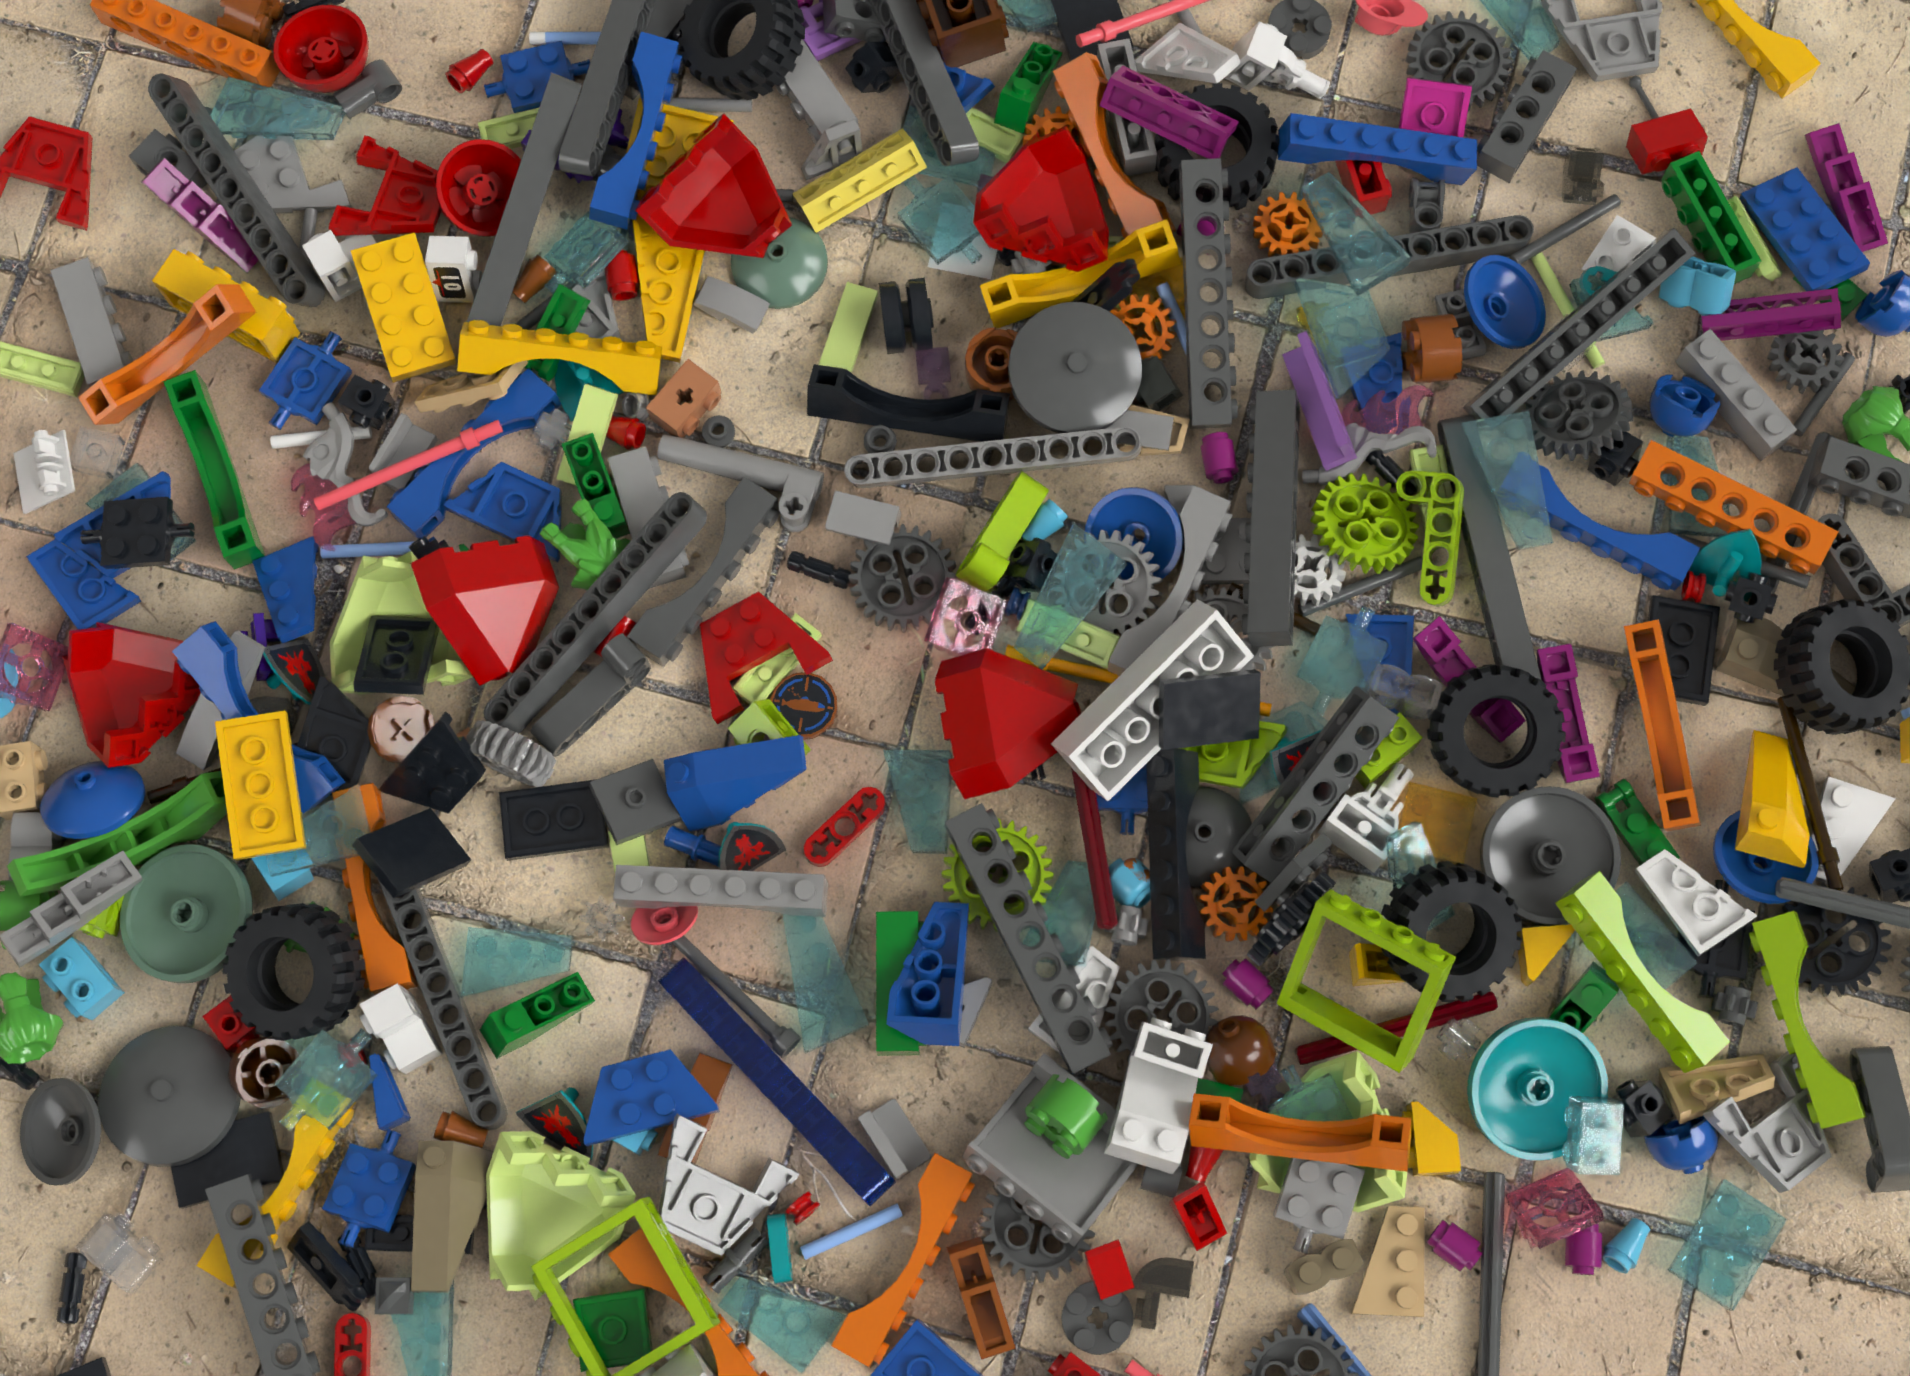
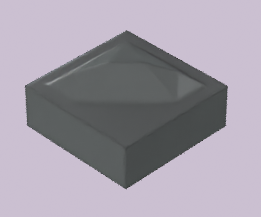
M411 1277L376 1278L375 1314H413L414 1292L411 1291Z

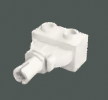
M1260 21L1234 44L1232 51L1237 53L1241 64L1225 77V79L1248 91L1264 80L1271 83H1279L1288 90L1298 87L1318 99H1321L1326 94L1330 85V81L1306 70L1305 61L1297 59L1295 54L1284 46L1287 38L1286 35L1280 33L1275 26L1263 24Z
M1396 763L1393 766V769L1373 797H1370V794L1377 786L1375 783L1369 784L1364 792L1357 793L1351 797L1345 794L1317 832L1320 835L1324 833L1333 842L1332 844L1373 873L1385 861L1403 835L1397 830L1399 824L1398 815L1404 805L1402 802H1399L1393 811H1390V808L1396 802L1408 782L1414 777V774L1408 768L1400 780H1398L1397 777L1405 767L1401 763Z

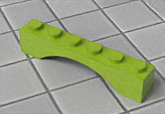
M1600 871L1579 881L1555 902L1562 912L1564 919L1572 925L1584 941L1586 948L1601 963L1608 977L1620 988L1626 996L1628 1003L1639 1013L1648 1025L1650 1032L1658 1038L1670 1054L1672 1061L1680 1067L1683 1073L1705 1066L1730 1042L1708 1013L1694 1009L1677 1000L1649 974L1629 939L1623 918L1621 898Z
M1791 911L1752 923L1754 932L1749 933L1755 953L1762 952L1766 964L1760 967L1762 976L1767 987L1773 985L1777 999L1772 1000V1005L1778 1021L1785 1020L1789 1033L1783 1034L1789 1054L1796 1053L1800 1067L1795 1068V1073L1801 1089L1808 1088L1812 1102L1806 1103L1812 1123H1819L1821 1129L1867 1117L1855 1082L1841 1074L1823 1057L1813 1043L1804 1024L1799 1004V977L1808 944L1797 912Z

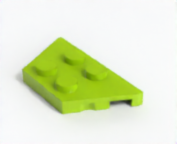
M1259 721L1258 739L1178 749L1198 752L1199 782L1244 789L1269 757L1270 751L1275 749L1286 735L1288 728L1283 724Z

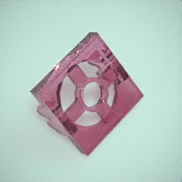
M946 577L924 641L935 645L936 650L948 652V655L955 657L985 648L992 650L1008 601L954 578ZM965 596L969 600L967 607L959 611L948 607L949 603L957 597ZM980 603L986 609L988 624L981 620V616L977 611ZM967 611L971 612L976 620L975 626L970 631L964 630L960 623L961 616ZM944 618L954 621L955 627L958 630L954 643L945 633ZM977 631L984 634L978 643L965 647L969 635L975 634Z
M7 623L0 641V698L10 699V702L14 704L31 705L43 711H50L66 670L62 656H68V646L15 623ZM19 643L31 645L29 654H24L21 657L9 651ZM42 651H46L50 656L52 670L45 667L44 661L41 658ZM28 657L34 658L39 665V670L33 677L27 676L22 669V663ZM5 663L16 667L17 673L20 676L16 688L6 678ZM43 678L48 681L47 685L41 690L27 693L31 680Z
M1570 1167L1505 1195L1507 1204L1516 1215L1522 1236L1528 1240L1531 1249L1534 1247L1541 1249L1604 1221L1602 1210ZM1540 1196L1539 1205L1528 1209L1531 1202ZM1551 1199H1559L1564 1202L1560 1208L1555 1210H1549L1544 1207V1204ZM1576 1203L1579 1214L1570 1218L1566 1211L1570 1204ZM1547 1216L1555 1217L1559 1224L1545 1227L1533 1221Z

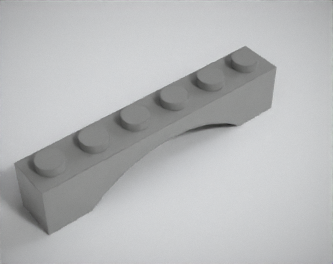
M1195 485L1193 486L1179 516L1184 532L1183 565L1178 581L1167 600L1154 614L1139 625L1122 633L1108 662L1109 672L1120 676L1190 607L1191 602L1187 601L1191 590L1198 591L1204 579L1205 573L1201 571L1205 560L1212 562L1219 547L1215 539L1219 531L1223 533L1227 531L1233 515L1228 513L1231 501Z
M616 865L613 900L620 907L656 909L679 906H713L762 910L794 916L826 917L828 881L824 874Z

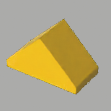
M1571 924L1522 928L1521 931L1517 932V936L1522 938L1521 948L1518 950L1521 981L1525 986L1528 987L1535 981L1574 933L1575 929Z
M1358 943L1349 951L1353 987L1405 982L1391 969L1387 963L1389 958L1383 954L1381 947L1375 944Z

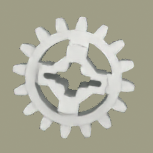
M1300 534L1296 543L1294 599L1296 597L1300 598L1301 606H1305L1307 600H1312L1314 606H1319L1321 597L1327 602L1331 601L1333 592L1339 593L1342 586L1341 582L1344 581L1346 572L1341 570L1344 568L1345 562L1339 565L1337 554L1328 557L1326 555L1329 551L1328 545L1319 546L1317 535L1314 534L1311 541H1306L1304 535ZM1328 567L1330 568L1331 577L1329 580L1326 579L1327 574L1325 573L1326 568Z

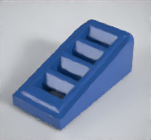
M375 1053L369 1056L376 1118L379 1129L386 1132L387 1129L391 1130L410 1121L411 1116L386 1058Z

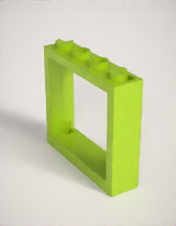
M1330 889L1315 903L1276 1004L1400 1073L1414 1058L1456 956L1439 948V944L1430 943L1418 937L1411 929L1396 925L1383 918L1378 911L1365 908L1352 901L1346 894L1342 896ZM1326 918L1429 973L1403 1039L1301 983Z
M650 1197L639 1199L531 1266L535 1273L532 1275L534 1284L542 1294L546 1293L552 1304L550 1311L553 1318L560 1326L564 1325L570 1336L568 1344L572 1352L578 1358L581 1356L588 1368L585 1371L586 1376L611 1375L551 1268L633 1217L638 1221L693 1318L695 1325L612 1376H634L721 1323Z

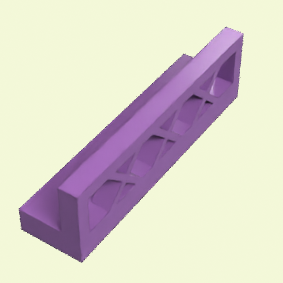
M1307 331L1297 334L1301 347L1284 353L1282 356L1293 386L1296 389L1322 465L1327 471L1354 460L1357 456L1316 346Z

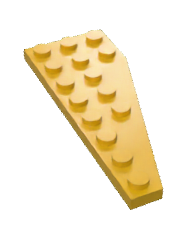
M641 98L638 99L626 153L634 143L641 127L643 117ZM663 104L662 112L666 113L665 123L662 132H655L653 141L658 142L655 158L653 161L647 160L645 171H649L648 182L645 191H638L636 200L640 201L651 187H655L665 177L664 172L680 155H684L695 144L693 142L694 139L713 123L718 116ZM638 214L636 220L632 219L646 341L653 342L656 346H662L661 359L680 363L705 251L669 246Z

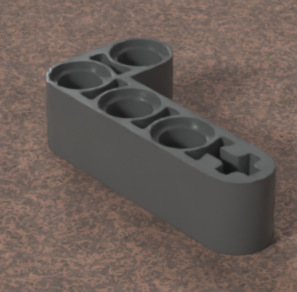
M1829 513L1823 515L1818 521L1839 532L1822 565L1844 599L1870 602L1873 605L1872 608L1878 606L1888 613L1887 618L1889 620L1894 619L1900 627L1910 623V606L1905 600V597H1910V585L1892 593L1845 520L1837 514ZM1838 544L1839 547L1836 550H1834L1833 548L1836 547V545ZM1840 556L1847 557L1851 561L1852 567L1845 566L1841 562ZM1858 584L1865 585L1869 589L1870 595L1863 594L1859 590Z
M619 634L611 639L601 652L604 660L533 725L531 734L554 757L565 752L649 673L651 666L647 657L624 634Z
M1890 1046L1852 1048L1849 1058L1850 1069L1867 1116L1863 1120L1872 1152L1866 1164L1868 1187L1872 1193L1909 1191L1910 1114L1893 1051Z

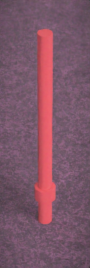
M1172 0L1114 22L1107 20L1097 24L1095 29L1076 35V43L1080 48L1098 41L1104 43L1115 39L1117 34L1210 0Z
M495 420L477 429L470 427L459 432L460 436L320 495L314 498V503L318 510H322L464 448L470 450L480 446V441L502 433L503 428L499 420Z

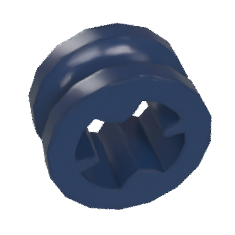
M1015 587L1006 606L1005 615L1010 616L1014 614L1016 619L1020 621L1028 599L1031 598V593L1026 592L1022 594L1019 591L1020 589Z

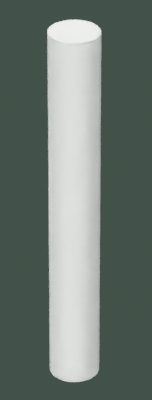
M370 425L366 429L360 426L351 427L354 440L372 438ZM327 430L274 435L270 438L272 449L310 445L324 435Z

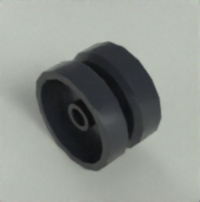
M925 277L907 280L905 284L907 300L901 301L899 285L895 281L878 283L887 354L903 353L905 351V332L911 331L912 345L916 351L933 349L931 328H934L931 300L927 297Z

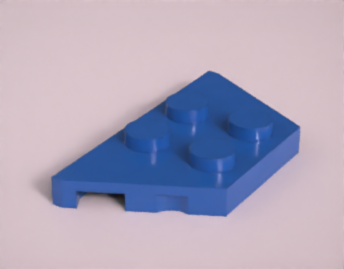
M500 462L490 469L485 477L478 478L467 486L469 489L458 497L445 501L443 505L445 510L515 542L516 537L527 535L541 541L545 545L549 559L559 562V549H556L550 542L545 540L540 535V532L549 523L556 524L561 532L562 492L560 488L504 462Z
M162 471L114 500L155 497L171 498V478L168 473ZM103 506L54 534L55 539L74 550L77 555L93 564L95 568L108 577L115 578L131 569L103 568L100 566L101 544L91 543L84 545L81 542L82 530H99L103 523Z
M670 1049L601 1067L583 1140L586 1146L671 1125L674 1123V1117L677 1113L688 1119H694L720 1112L715 1101Z

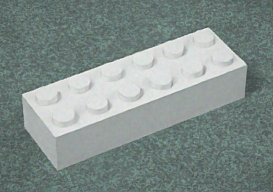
M1197 599L1051 745L1091 790L1106 801H1109L1161 749L1158 747L1160 680L1240 671L1254 655L1217 609Z

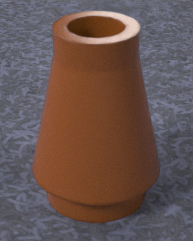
M537 254L533 260L529 258L512 293L526 304L530 298L554 281L552 277L558 271Z
M453 1110L451 1114L443 1111L433 1138L440 1141H457L483 1148L489 1130L478 1126Z

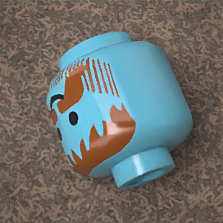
M1119 858L1109 866L1113 897L1120 905L1133 906L1140 909L1151 900L1150 870L1139 859L1129 858L1123 861Z

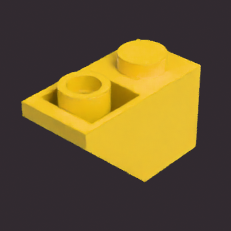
M1410 1102L1406 1105L1407 1111H1402V1117L1411 1118V1144L1408 1168H1412L1413 1177L1449 1175L1461 1172L1458 1135L1420 1102Z

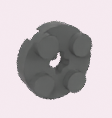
M1283 0L1273 8L1268 20V24L1275 26L1280 33L1287 36L1284 46L1290 49L1296 57H1302V60L1313 58L1324 50L1332 28V21L1327 10L1315 0ZM1294 24H1304L1306 32H1293Z
M1093 1281L1080 1285L1067 1297L1061 1316L1062 1327L1068 1340L1078 1349L1093 1355H1103L1118 1349L1128 1339L1134 1320L1132 1306L1125 1294L1121 1292L1101 1300ZM1099 1307L1100 1312H1106L1108 1319L1103 1321V1327L1100 1329H1096L1094 1323H1088L1087 1316L1092 1315V1308Z

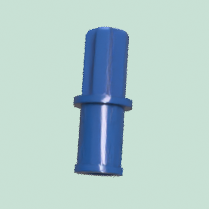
M676 826L670 827L664 840V846L690 855L691 860L701 859L718 866L721 845L706 840V836L703 834L696 836Z

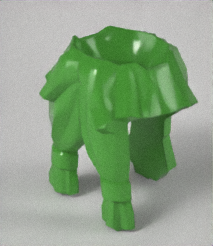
M1872 386V390L1864 391L1843 414L1842 424L1848 443L1858 444L1862 448L1901 461L1895 458L1887 449L1884 435H1893L1900 440L1907 451H1910V419L1903 413L1899 390L1894 389V387Z
M584 498L583 500H578L571 511L581 519L586 526V531L582 525L570 522L560 532L556 524L549 523L542 528L540 535L556 549H559L563 556L577 568L576 575L571 584L572 588L588 590L630 543V540L626 538L616 540L607 526L592 510L590 503Z
M16 972L0 976V998L3 1001L6 1014L3 1013L0 1006V1057L8 1064H24L29 1061L39 1060L45 1053L52 1051L58 1034L64 1026L60 1016L49 1014L43 1010L39 992V980H27V978L21 977Z

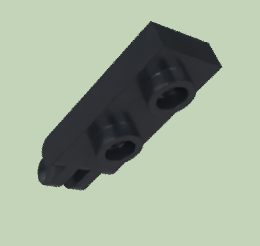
M1127 259L1124 262L1115 263L1072 302L1093 304L1110 312L1133 291L1132 285L1140 279L1136 261L1134 259Z
M310 1221L299 1227L287 1248L336 1303L344 1304L347 1309L356 1311L367 1296L365 1289L359 1284V1276L350 1267L346 1259L337 1253L328 1243L325 1236Z

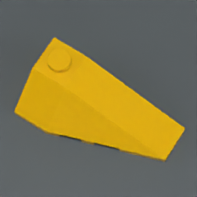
M1754 730L1750 744L1735 850L1804 868L1810 835L1788 739Z

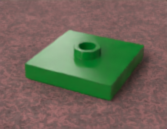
M644 1288L573 1299L574 1310L607 1368L630 1365L653 1351L646 1290ZM580 1356L581 1372H585L588 1368Z

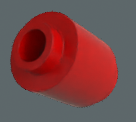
M626 250L610 252L609 256L603 260L607 291L611 293L612 299L616 301H627L637 297V290L640 288L635 256L629 254Z

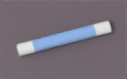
M601 31L530 32L529 41L530 45H545L557 41H562L563 45H597Z

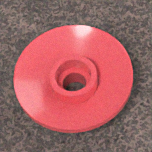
M698 907L637 908L631 919L632 932L640 942L648 945L670 943L682 937L692 928L698 916Z

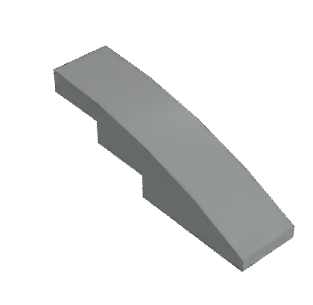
M237 630L233 632L230 640L237 647L240 676L248 696L265 646ZM200 693L187 722L176 754L205 770L211 766L218 748L215 722L222 721L223 719L221 711L212 701L206 699L202 693Z
M122 850L60 887V894L31 910V917L0 934V941L20 968L91 921L141 882L143 878Z

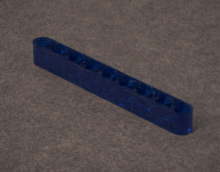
M684 957L658 980L666 991L870 1207L896 1183L874 1157Z

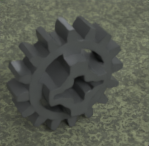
M1824 330L1782 334L1779 335V338L1775 337L1771 344L1773 349L1770 350L1767 359L1773 360L1769 370L1779 372L1775 380L1777 382L1784 379L1788 381L1786 386L1788 390L1794 385L1799 386V393L1801 394L1804 393L1806 387H1810L1814 393L1818 392L1821 384L1827 388L1831 384L1832 378L1838 376L1841 370L1839 367L1844 360L1843 356L1838 355L1842 345H1833L1832 343L1836 336L1834 333L1825 336L1823 334ZM1785 349L1787 351L1785 355L1789 358V361L1787 363L1784 357ZM1824 353H1825L1826 359H1827V365H1826V366L1824 365V364L1826 363V360L1822 357V355H1823Z

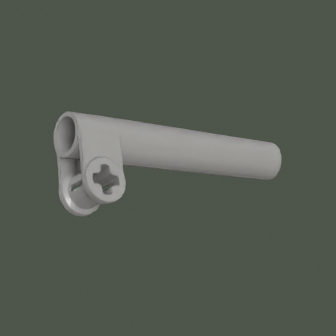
M663 434L658 447L657 457L660 460L741 481L743 477H746L760 487L782 492L778 507L782 526L790 532H800L809 525L816 501L822 490L824 472L669 434Z

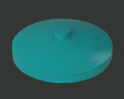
M1544 1017L1516 1020L1493 1033L1477 1052L1472 1062L1467 1082L1469 1108L1482 1134L1496 1147L1506 1153L1526 1160L1542 1161L1558 1158L1582 1145L1600 1123L1608 1098L1606 1068L1597 1048L1588 1037L1576 1028L1561 1021Z

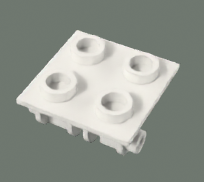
M1617 215L1582 267V270L1585 271L1590 267L1601 266L1618 272L1653 242L1656 237ZM1597 272L1594 277L1599 279L1600 273Z
M46 430L35 431L34 437L31 439L32 445L13 453L23 514L32 512L75 491L65 430H61L51 436L48 435Z

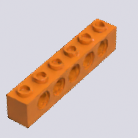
M92 0L90 3V7L102 24L267 95L280 72L271 50L158 1Z
M1653 440L1650 441L1629 481V484L1633 485L1634 490L1645 497L1655 496L1665 501L1664 504L1673 511L1679 513L1686 511L1696 516L1695 520L1706 527L1713 528L1716 526L1726 531V534L1751 529L1759 544L1761 554L1773 559L1779 557L1789 562L1790 568L1802 574H1808L1809 572L1814 575L1839 532ZM1672 474L1676 477L1678 483L1668 486L1662 482L1660 476ZM1702 489L1707 493L1708 499L1705 501L1696 500L1692 496L1691 491ZM1725 504L1735 505L1739 510V515H1727L1723 511L1722 506ZM1763 519L1767 521L1770 525V530L1767 532L1759 531L1754 526V520ZM1788 534L1798 536L1801 540V546H1790L1786 542L1785 536Z

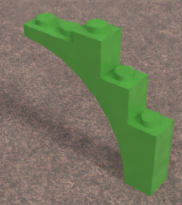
M222 771L200 774L185 788L164 802L127 821L109 833L41 854L13 859L7 865V868L20 897L61 890L60 887L122 850L132 864L138 866L144 865L153 856L164 851L171 844L200 839L227 814Z

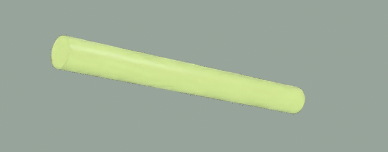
M1541 252L1532 257L1531 261L1565 318L1575 309ZM1594 342L1583 351L1593 369L1605 364Z

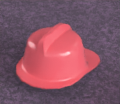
M1355 0L1359 6L1355 22L1375 35H1391L1396 33L1402 26L1416 27L1423 25L1428 18L1425 8L1412 0Z

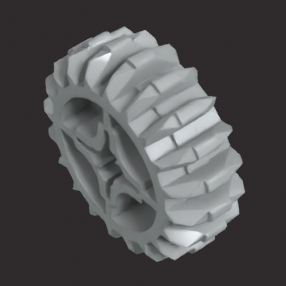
M484 720L477 721L466 736L472 753L479 758L483 765L523 784L542 787L550 779L554 771L553 767L556 760L551 752L527 737L496 723L493 724Z

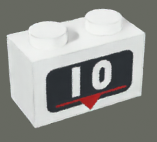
M429 236L425 265L437 302L473 303L483 274L481 270H477V251L472 250L469 237Z

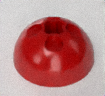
M318 5L298 12L281 27L274 42L273 53L278 68L290 82L310 92L330 93L347 87L357 79L364 69L368 58L369 41L363 22L354 12L337 5Z
M484 139L470 140L453 148L440 164L435 182L437 201L445 217L455 227L465 233L480 237L496 236L521 163L519 156L501 143Z

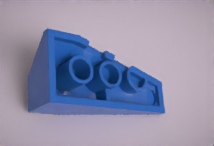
M801 735L693 752L664 760L667 794L687 829L691 832L724 824L731 819V815L743 807H750L756 803L755 800L770 790L778 789L807 770L803 736Z
M933 903L918 933V939L911 953L907 955L903 963L904 967L897 981H894L890 989L887 1025L924 1045L959 1046L969 903Z

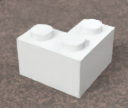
M329 230L326 233L314 235L302 247L333 300L337 302L362 288L351 250L372 245L376 242L372 235H349L345 240L338 243L333 232Z
M397 983L360 1003L364 1012L360 1016L361 1022L369 1034L373 1033L377 1039H383L387 1047L383 1054L392 1069L398 1068L399 1071L407 1074L443 1054L413 994Z

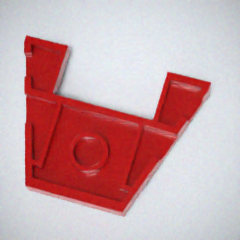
M29 116L3 147L5 151L0 156V198L9 177L64 191L66 193L56 215V220L60 224L87 231L92 136L89 132Z
M364 135L356 155L357 165L386 171L370 212L337 205L328 226L329 230L333 232L334 236L406 234L414 232L434 233L442 211L438 204L435 190L438 170L418 160L411 162L399 156L398 150L390 146L385 149L376 144V139Z
M759 591L700 623L711 713L717 725L744 710L730 681L783 651L792 648L806 675L833 661L831 655L823 646Z

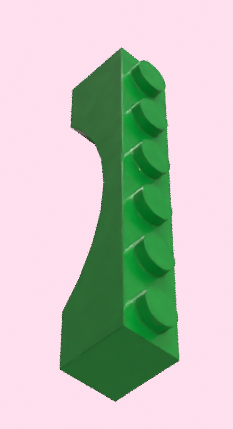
M196 370L163 381L173 411L199 471L212 515L213 528L223 557L234 570L253 563L252 561L264 557L265 553L206 383Z

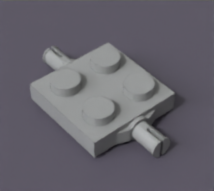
M1291 1158L1273 1216L1291 1222L1299 1228V1233L1293 1247L1294 1250L1307 1254L1313 1233H1325L1344 1239L1365 1173L1364 1169L1347 1164Z

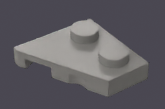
M856 119L836 122L823 132L801 167L806 180L829 172L862 153L860 128Z
M599 267L572 288L575 292L591 300L575 332L584 333L591 338L599 339L608 336L619 337L620 332L611 296L607 291L605 273Z

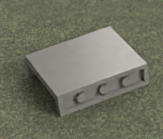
M1045 1053L1038 1059L1031 1072L975 1140L968 1144L962 1155L971 1170L977 1174L987 1176L994 1182L996 1189L1006 1197H1013L1023 1205V1210L1027 1215L1035 1220L1043 1221L1051 1228L1052 1234L1058 1240L1064 1243L1069 1242L1074 1247L1139 1165L1104 1154L1116 1109ZM1053 1074L1060 1075L1057 1081L1064 1083L1069 1078L1082 1086L1100 1103L1096 1107L1100 1116L1106 1112L1108 1117L1107 1122L1080 1155L1072 1154L1069 1159L1060 1156L1053 1149L1052 1145L1054 1142L1044 1134L1041 1136L1033 1134L1024 1124L1028 1118L1025 1108Z

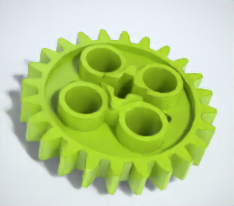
M1352 473L1348 475L1346 480L1338 476L1334 483L1329 481L1315 499L1316 502L1311 508L1314 514L1310 522L1317 525L1312 533L1314 535H1322L1318 545H1328L1330 547L1326 554L1328 557L1334 554L1339 555V565L1344 563L1345 560L1349 561L1351 571L1357 565H1361L1364 574H1367L1371 566L1377 574H1380L1384 567L1392 571L1396 564L1401 565L1406 557L1410 555L1414 549L1413 545L1418 539L1415 532L1419 528V524L1412 522L1417 514L1416 512L1406 511L1411 503L1407 501L1401 502L1398 492H1390V482L1385 484L1384 487L1380 486L1379 477L1377 476L1372 482H1368L1367 476L1364 473L1358 481Z
M997 818L1001 827L996 829L1001 841L1008 839L1015 855L1026 858L1029 863L1023 871L1032 886L1028 893L1033 903L1039 901L1042 906H1045L1046 899L1040 894L1051 893L1052 887L1044 883V881L1051 880L1054 877V873L1044 870L1052 865V859L1041 858L1046 853L1047 847H1035L1039 836L1036 834L1028 839L1026 837L1027 826L1016 832L1014 831L1015 825L1013 820H1011L1007 828H1002L1001 820ZM977 836L972 841V846L978 851L981 847L991 848L992 842L986 836ZM950 844L949 850L955 856L944 857L943 859L944 863L951 867V869L943 870L941 873L943 878L951 879L950 882L943 885V890L948 892L954 891L948 898V902L969 903L968 924L979 918L981 919V929L984 930L988 922L993 921L980 895L972 894L967 890L966 886L971 881V878L954 844ZM997 866L988 871V877L991 881L992 874L990 873H995ZM1004 868L1003 876L1005 877H1000L998 884L1005 882L1008 878L1007 871ZM1020 899L1011 904L1004 902L1006 912L1011 915L1020 914L1024 909ZM993 923L995 932H998L997 929H996V927H995V925H994V923Z

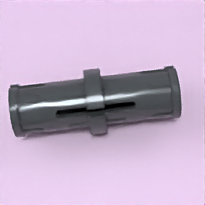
M756 1227L733 1250L729 1248L725 1252L727 1256L709 1273L703 1276V1279L708 1284L719 1275L722 1276L711 1287L717 1294L740 1271L744 1273L748 1269L747 1264L769 1246V1241L765 1237L754 1246L751 1245L762 1235Z

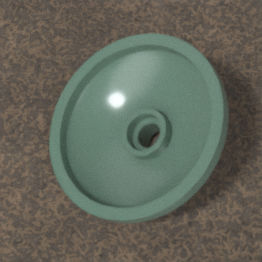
M791 217L789 219L792 226L769 244L764 258L731 254V271L737 287L770 303L768 308L772 309L791 308L807 301L819 290L827 274L828 257L823 240L818 233H815L811 226ZM775 250L783 251V254L779 257L772 255Z

